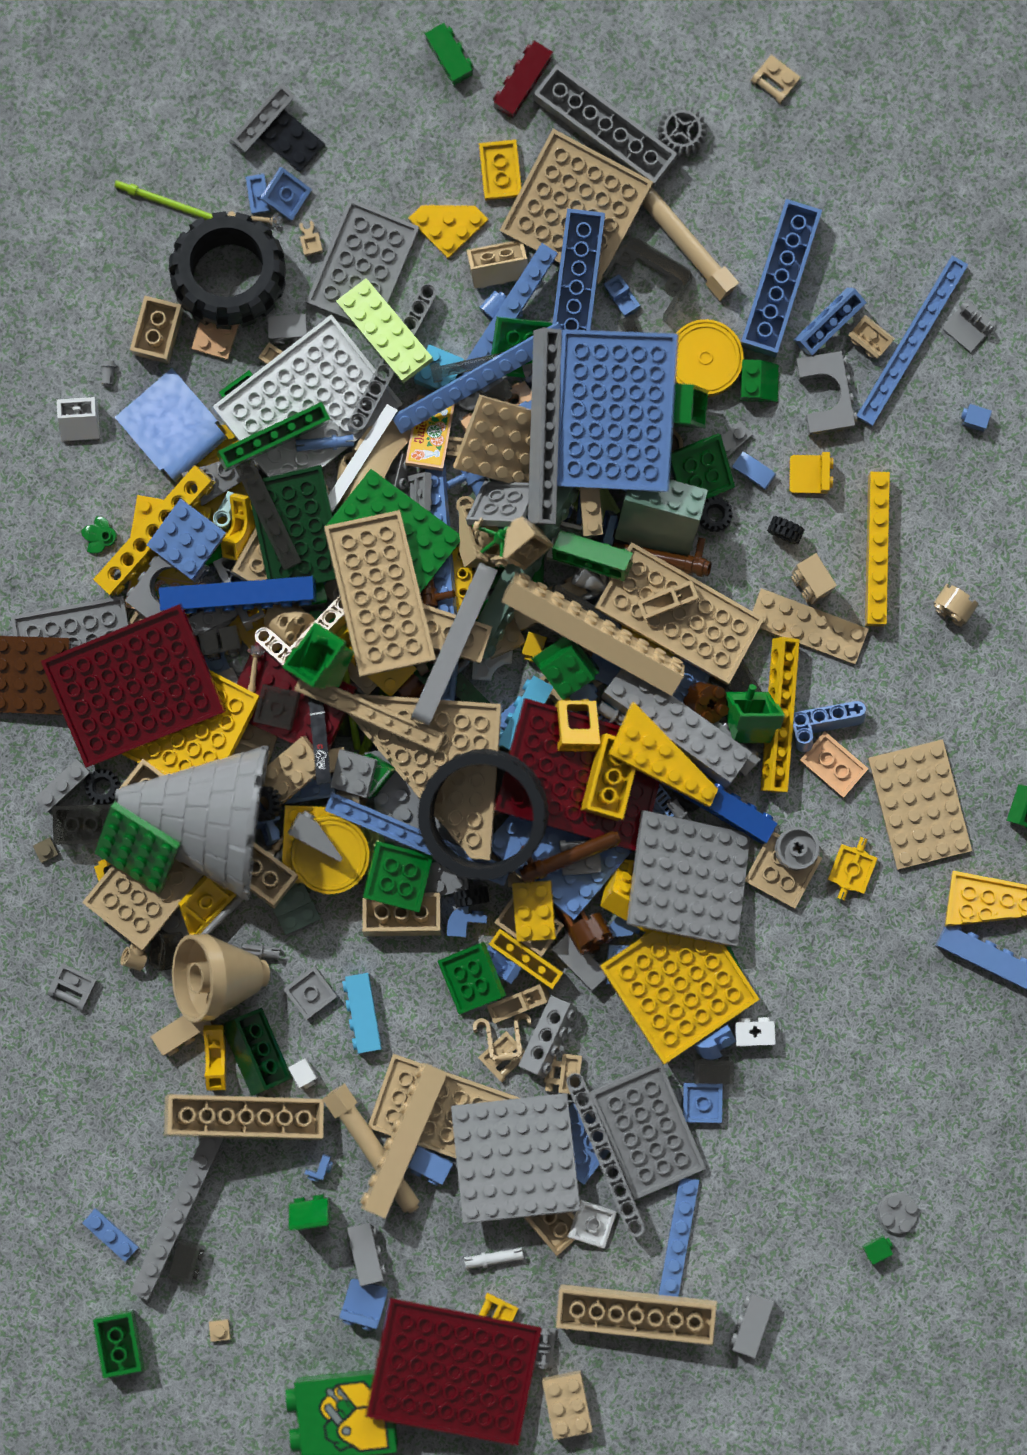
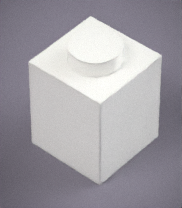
M307 1058L288 1067L299 1088L304 1086L307 1089L315 1084L314 1080L317 1079V1076Z

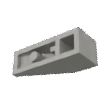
M306 811L304 814L298 812L288 834L341 862L342 857L317 821L314 820L315 816Z

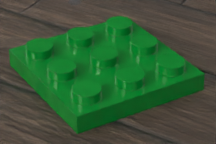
M497 316L490 360L532 337L534 330L547 328L552 323ZM521 366L505 376L525 378L523 367Z
M717 433L671 452V470L674 481L707 489L706 499L735 488L721 434Z
M376 841L362 898L419 912L433 857L429 854Z
M485 942L438 960L458 1014L506 996Z

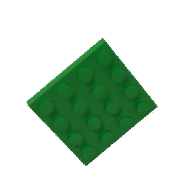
M114 802L108 812L95 854L114 865L117 869L125 872L134 880L147 886L150 890L160 894L164 889L181 843Z

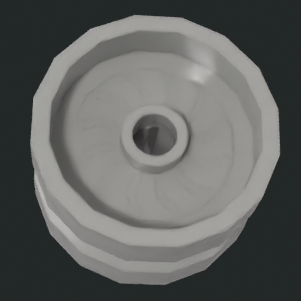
M792 827L784 831L778 837L775 844V856L779 863L791 870H801L812 865L817 859L820 850L815 834L803 827ZM795 845L799 846V852L793 851Z

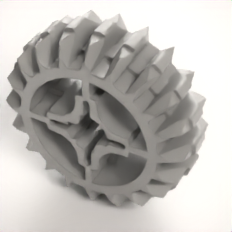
M683 105L682 110L675 106V112L672 109H668V114L663 113V119L659 120L658 124L660 126L657 127V131L660 133L657 135V138L662 139L661 142L673 151H679V157L682 156L684 151L688 157L690 154L689 150L695 154L696 148L701 149V143L706 142L704 136H707L708 131L704 129L707 128V123H702L705 119L704 116L698 118L699 111L693 113V107H690L689 111H687L685 105ZM680 118H687L690 121L683 122ZM673 121L675 130L668 136L667 126ZM694 127H697L698 134L692 141L689 132ZM679 128L682 130L686 129L685 133L679 132ZM680 139L685 144H679L674 141Z

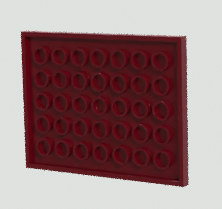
M182 604L41 661L85 768L226 712Z
M524 698L509 754L523 761L540 780L548 800L549 816L547 826L590 839L611 831L613 833L617 831L621 839L617 847L636 852L641 811H653L660 782L635 770L622 820L615 821L581 811L596 751H558L560 732L557 707ZM567 710L568 726L570 729H590V719L588 716ZM598 720L599 736L605 733L617 736L621 726ZM504 770L494 811L533 822L532 803L527 791L519 780Z
M389 1297L365 1417L518 1446L542 1328Z

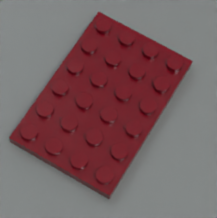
M255 642L237 682L238 685L248 689L253 657H258L256 690L254 693L261 696V699L249 724L291 743H295L302 736H306L313 746L308 696L294 690L299 678L283 668L259 643ZM259 652L260 655L254 656L252 653ZM344 681L341 682L340 687H337L355 695L358 689ZM323 703L329 752L346 713Z

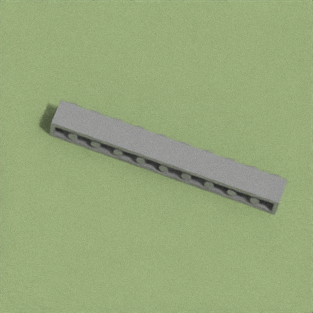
M541 328L533 332L528 521L535 525L556 524L562 330Z
M202 1137L130 1290L131 1293L146 1300L151 1298L225 1138Z

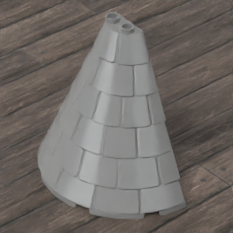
M261 746L247 752H241L196 767L193 766L172 774L169 773L148 781L144 780L121 787V789H116L115 800L118 801V804L181 843L175 857L176 860L185 863L244 900H249L254 864L252 853L261 787L265 784L269 746Z

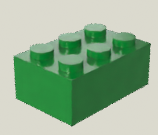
M135 1310L98 1316L93 1319L102 1377L108 1378L142 1371L145 1367Z

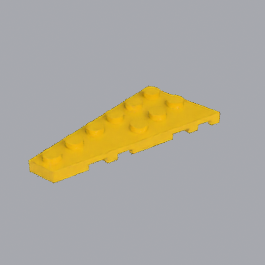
M632 702L608 755L710 807L718 788L635 702Z
M958 871L952 872L944 927L1027 917V885Z

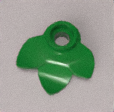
M96 516L94 525H87L81 530L82 536L87 541H90L87 552L92 554L102 552L106 546L113 545L117 540L116 531L110 527L109 521L104 517ZM108 533L109 537L105 539V535Z

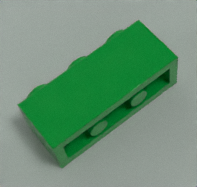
M443 22L424 33L425 40L453 86L473 75V63L463 55L465 51L460 42L456 43L454 40L455 34L450 26L447 27Z

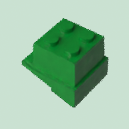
M314 622L298 647L293 649L283 668L312 687L325 689L326 686L340 687L354 651L345 646L347 644L346 641Z
M565 636L532 657V660L562 700L595 679V675L599 673V667L581 645Z
M754 684L749 685L747 692H726L729 712L725 717L732 739L738 743H771L776 729H781L785 715L779 704L775 703L770 693L755 692L757 687Z

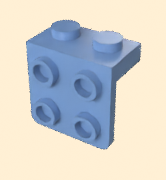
M351 1279L339 1318L343 1319L342 1322L348 1325L357 1323L361 1324V1328L372 1331L373 1328L377 1329L388 1289L376 1284L360 1286L358 1279Z

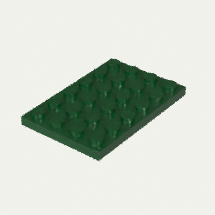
M318 465L246 482L267 579L313 576L316 584L336 580L324 526L331 520L333 514L322 466Z

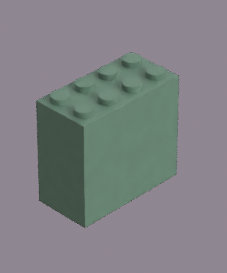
M670 480L669 492L627 490L614 539L688 557L708 490Z

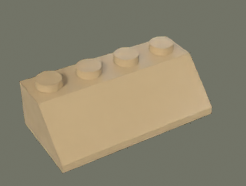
M440 892L424 893L419 912L363 898V935H441Z

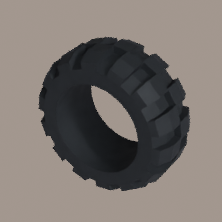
M226 211L212 213L213 218L205 221L200 217L189 224L190 230L187 233H180L174 243V252L170 255V281L177 301L184 311H188L193 315V319L204 325L209 323L216 324L217 329L231 330V325L241 324L242 328L255 324L257 317L260 315L266 317L275 308V301L282 297L286 285V264L279 240L274 238L272 230L262 221L256 223L247 214L236 212L235 216H227ZM238 245L250 250L259 258L262 263V271L251 288L241 294L224 297L213 295L197 284L194 280V272L199 260L208 251L216 247Z

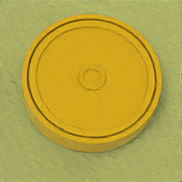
M708 319L690 322L679 329L676 333L679 334L676 383L694 384L708 390V397L720 395L731 388L740 375L742 359H744L743 348L737 335L723 323Z
M335 815L314 818L338 851L342 860L340 862L294 838L291 847V861L295 873L307 887L319 893L337 894L349 890L361 880L367 870L369 863L367 840L354 823Z

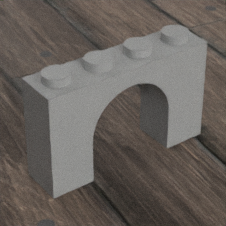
M842 351L797 358L795 365L798 381L823 377L831 380L839 391V401L834 408L828 411L806 414L805 420L808 436L853 429L855 423H857L856 412L852 411L854 398L848 389L851 383L849 374L846 375L845 367H847L846 356H842Z
M160 555L158 557L155 556L150 561L149 569L139 576L137 585L130 588L126 594L128 597L125 601L146 618L161 612L160 601L155 593V581L158 575L166 569L176 568ZM205 564L192 581L200 583L211 568Z

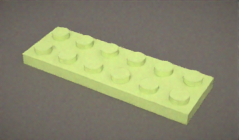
M367 278L336 301L403 383L434 361L433 357Z

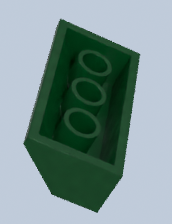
M262 1007L222 1024L224 1034L251 1097L292 1079Z

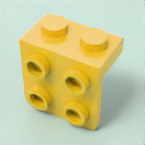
M822 452L821 455H792L790 457L789 491L791 493L827 494L830 488H833V476H830V469H833V458H830V452Z

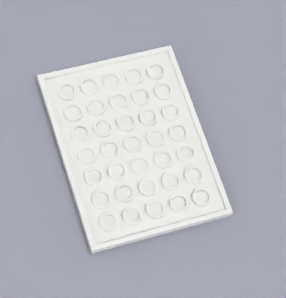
M330 315L217 402L212 408L237 440L240 441L322 402L330 417V421L296 439L331 437V435L345 436L353 434L354 440H347L346 442L353 441L355 443L369 426L374 425L387 404L398 409L403 403L387 385L363 431L359 434H354L348 430V421L376 370L335 318ZM370 388L372 394H379L377 388ZM361 404L363 410H370V406L368 404ZM359 420L352 421L355 427L362 426ZM293 439L254 458V461L267 477L318 465H321L323 468L348 447H339L337 450L328 448L297 452L296 446H304V444L296 445V439Z

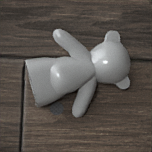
M578 568L572 577L571 583L590 591L580 597L581 601L585 600L584 602L602 595L609 582V577L602 574L600 577L595 572Z

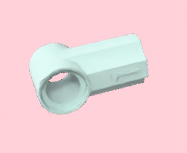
M230 491L227 492L218 511L213 516L214 523L222 530L229 529L232 522L230 496L234 493ZM225 516L228 518L226 523H218L220 517Z

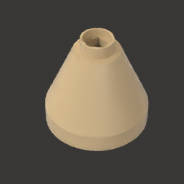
M208 934L184 936L178 943L174 953L172 964L174 996L181 1013L191 1022L211 1021L258 993L261 987L268 985L270 980V969L265 960H260L258 956Z

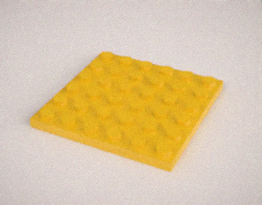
M209 670L226 712L124 752L122 755L137 763L144 759L164 775L232 756L261 696Z
M653 930L599 966L662 1064H666L760 1000L725 945Z

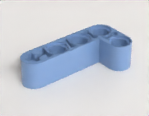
M853 701L794 713L792 733L796 748L801 752L810 751L813 746V733L862 724L865 720V705L860 701ZM835 715H840V716H842V717H841V718H836V717H834V716H835ZM820 718L823 721L818 722L815 719ZM797 722H803L804 724H803V725H798V724H796V723H797ZM801 739H807L808 741L802 742Z

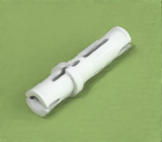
M521 1247L488 1254L483 1252L481 1255L464 1257L466 1270L477 1267L487 1268L489 1265L524 1260Z

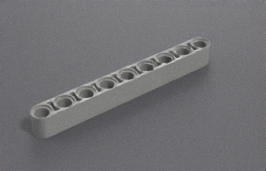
M431 284L422 285L403 319L404 324L410 323L413 325L414 329L410 330L413 335L417 332L436 296V289ZM423 291L429 292L430 295H431V297H430V298L424 297L423 294H422V292H423ZM414 307H419L422 310V314H417L414 311ZM383 358L348 421L347 427L351 433L359 434L363 431L394 374ZM379 372H386L388 378H381ZM370 388H377L379 394H372ZM361 404H368L370 406V410H363ZM359 420L362 426L355 427L352 421Z
M481 562L479 563L413 711L412 719L429 726L498 570Z
M571 1073L566 1081L568 1089L629 1235L639 1237L644 1232V1224L582 1075ZM574 1076L579 1077L581 1080V1084L578 1087L570 1085V1079ZM580 1095L588 1097L586 1105L578 1104L577 1098ZM586 1114H595L596 1120L593 1123H587L585 1121ZM595 1131L603 1133L601 1141L597 1142L592 1139V1134ZM603 1149H607L611 1152V1156L604 1160L600 1157V1152ZM616 1168L618 1175L615 1178L609 1177L607 1175L608 1169ZM616 1187H625V1194L622 1196L616 1195ZM631 1204L633 1206L632 1213H623V1206ZM637 1222L641 1225L638 1232L630 1230L632 1223Z

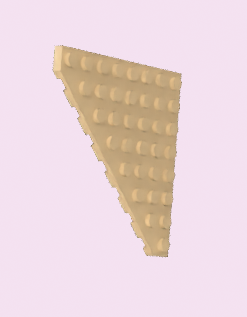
M355 694V696L445 734L438 752H434L348 714L419 798L431 776L438 768L455 756L471 750L492 749L499 751L502 704L440 700L428 726L411 718L419 698ZM485 764L470 765L458 769L445 779L436 797L435 817L443 824L449 834L460 844L471 859L491 860L498 767Z

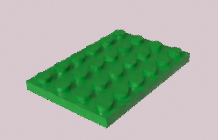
M370 469L326 526L400 510L421 594L460 542L459 533L374 470Z

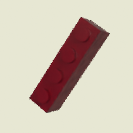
M535 40L531 45L528 44L523 51L524 56L522 60H517L513 67L514 72L511 76L508 75L503 82L504 87L502 91H497L493 98L494 108L514 119L553 58V51Z

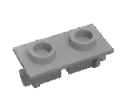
M403 453L397 454L391 463L390 470L396 471V473L389 474L387 480L402 492L407 486L406 477L411 466L405 465L407 455Z

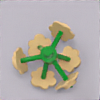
M483 518L475 521L472 525L474 539H477L480 533L483 544L487 546L482 548L474 544V555L479 560L483 559L487 563L489 562V557L485 552L498 544L500 545V550L497 551L494 558H491L492 563H495L498 567H506L507 564H512L503 557L508 526H505L503 529H498L496 526L481 527Z

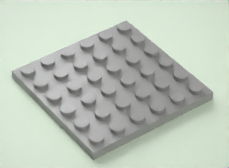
M645 810L641 811L626 925L737 947L750 836L740 831Z
M567 1093L451 1106L463 1224L580 1211Z

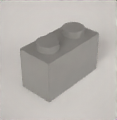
M306 314L268 316L269 340L274 345H283L285 341H292L294 344L308 333Z

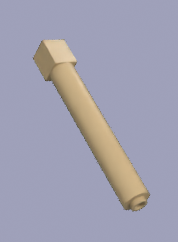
M651 186L642 205L707 280L706 286L721 301L735 290L739 282L725 266L722 268Z
M344 1083L332 1090L322 1100L334 1118L339 1117L368 1161L377 1171L376 1163L380 1156L383 1157L385 1149L355 1107L358 1102ZM403 1177L394 1199L404 1213L408 1211L410 1214L419 1208L417 1204L420 1201Z

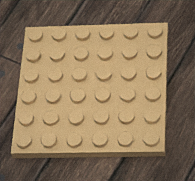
M552 129L499 231L536 251L541 243L545 244L558 253L555 261L560 263L567 208L605 213L597 283L600 284L645 200L653 181Z

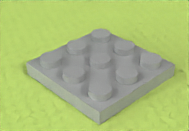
M484 481L466 518L467 525H473L475 521L483 518L482 526L510 527L511 522L521 516L526 518L528 514L529 483Z

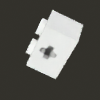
M770 1017L758 1018V1022H750V1018H739V1022H734L735 1046L775 1045L774 1021H770ZM753 1026L760 1030L756 1037L749 1031L753 1029Z

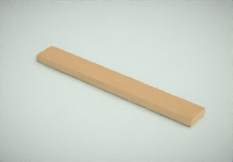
M299 678L294 689L297 692L434 752H438L445 734L337 687L315 688Z

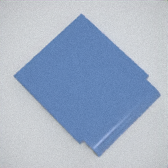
M172 368L115 416V419L161 472L166 471L175 482L183 477L181 473L190 471L194 465L196 466L227 439V436L217 426L219 421Z

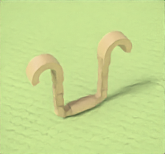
M520 1013L514 1018L517 1042L516 1053L509 1052L494 1055L489 1022L486 1019L480 1018L473 1023L474 1033L478 1032L477 1027L479 1025L486 1026L489 1058L494 1062L499 1060L500 1062L520 1058L523 1053L521 1051L518 1022L521 1019H525L527 1024L531 1026L532 1022L528 1014Z

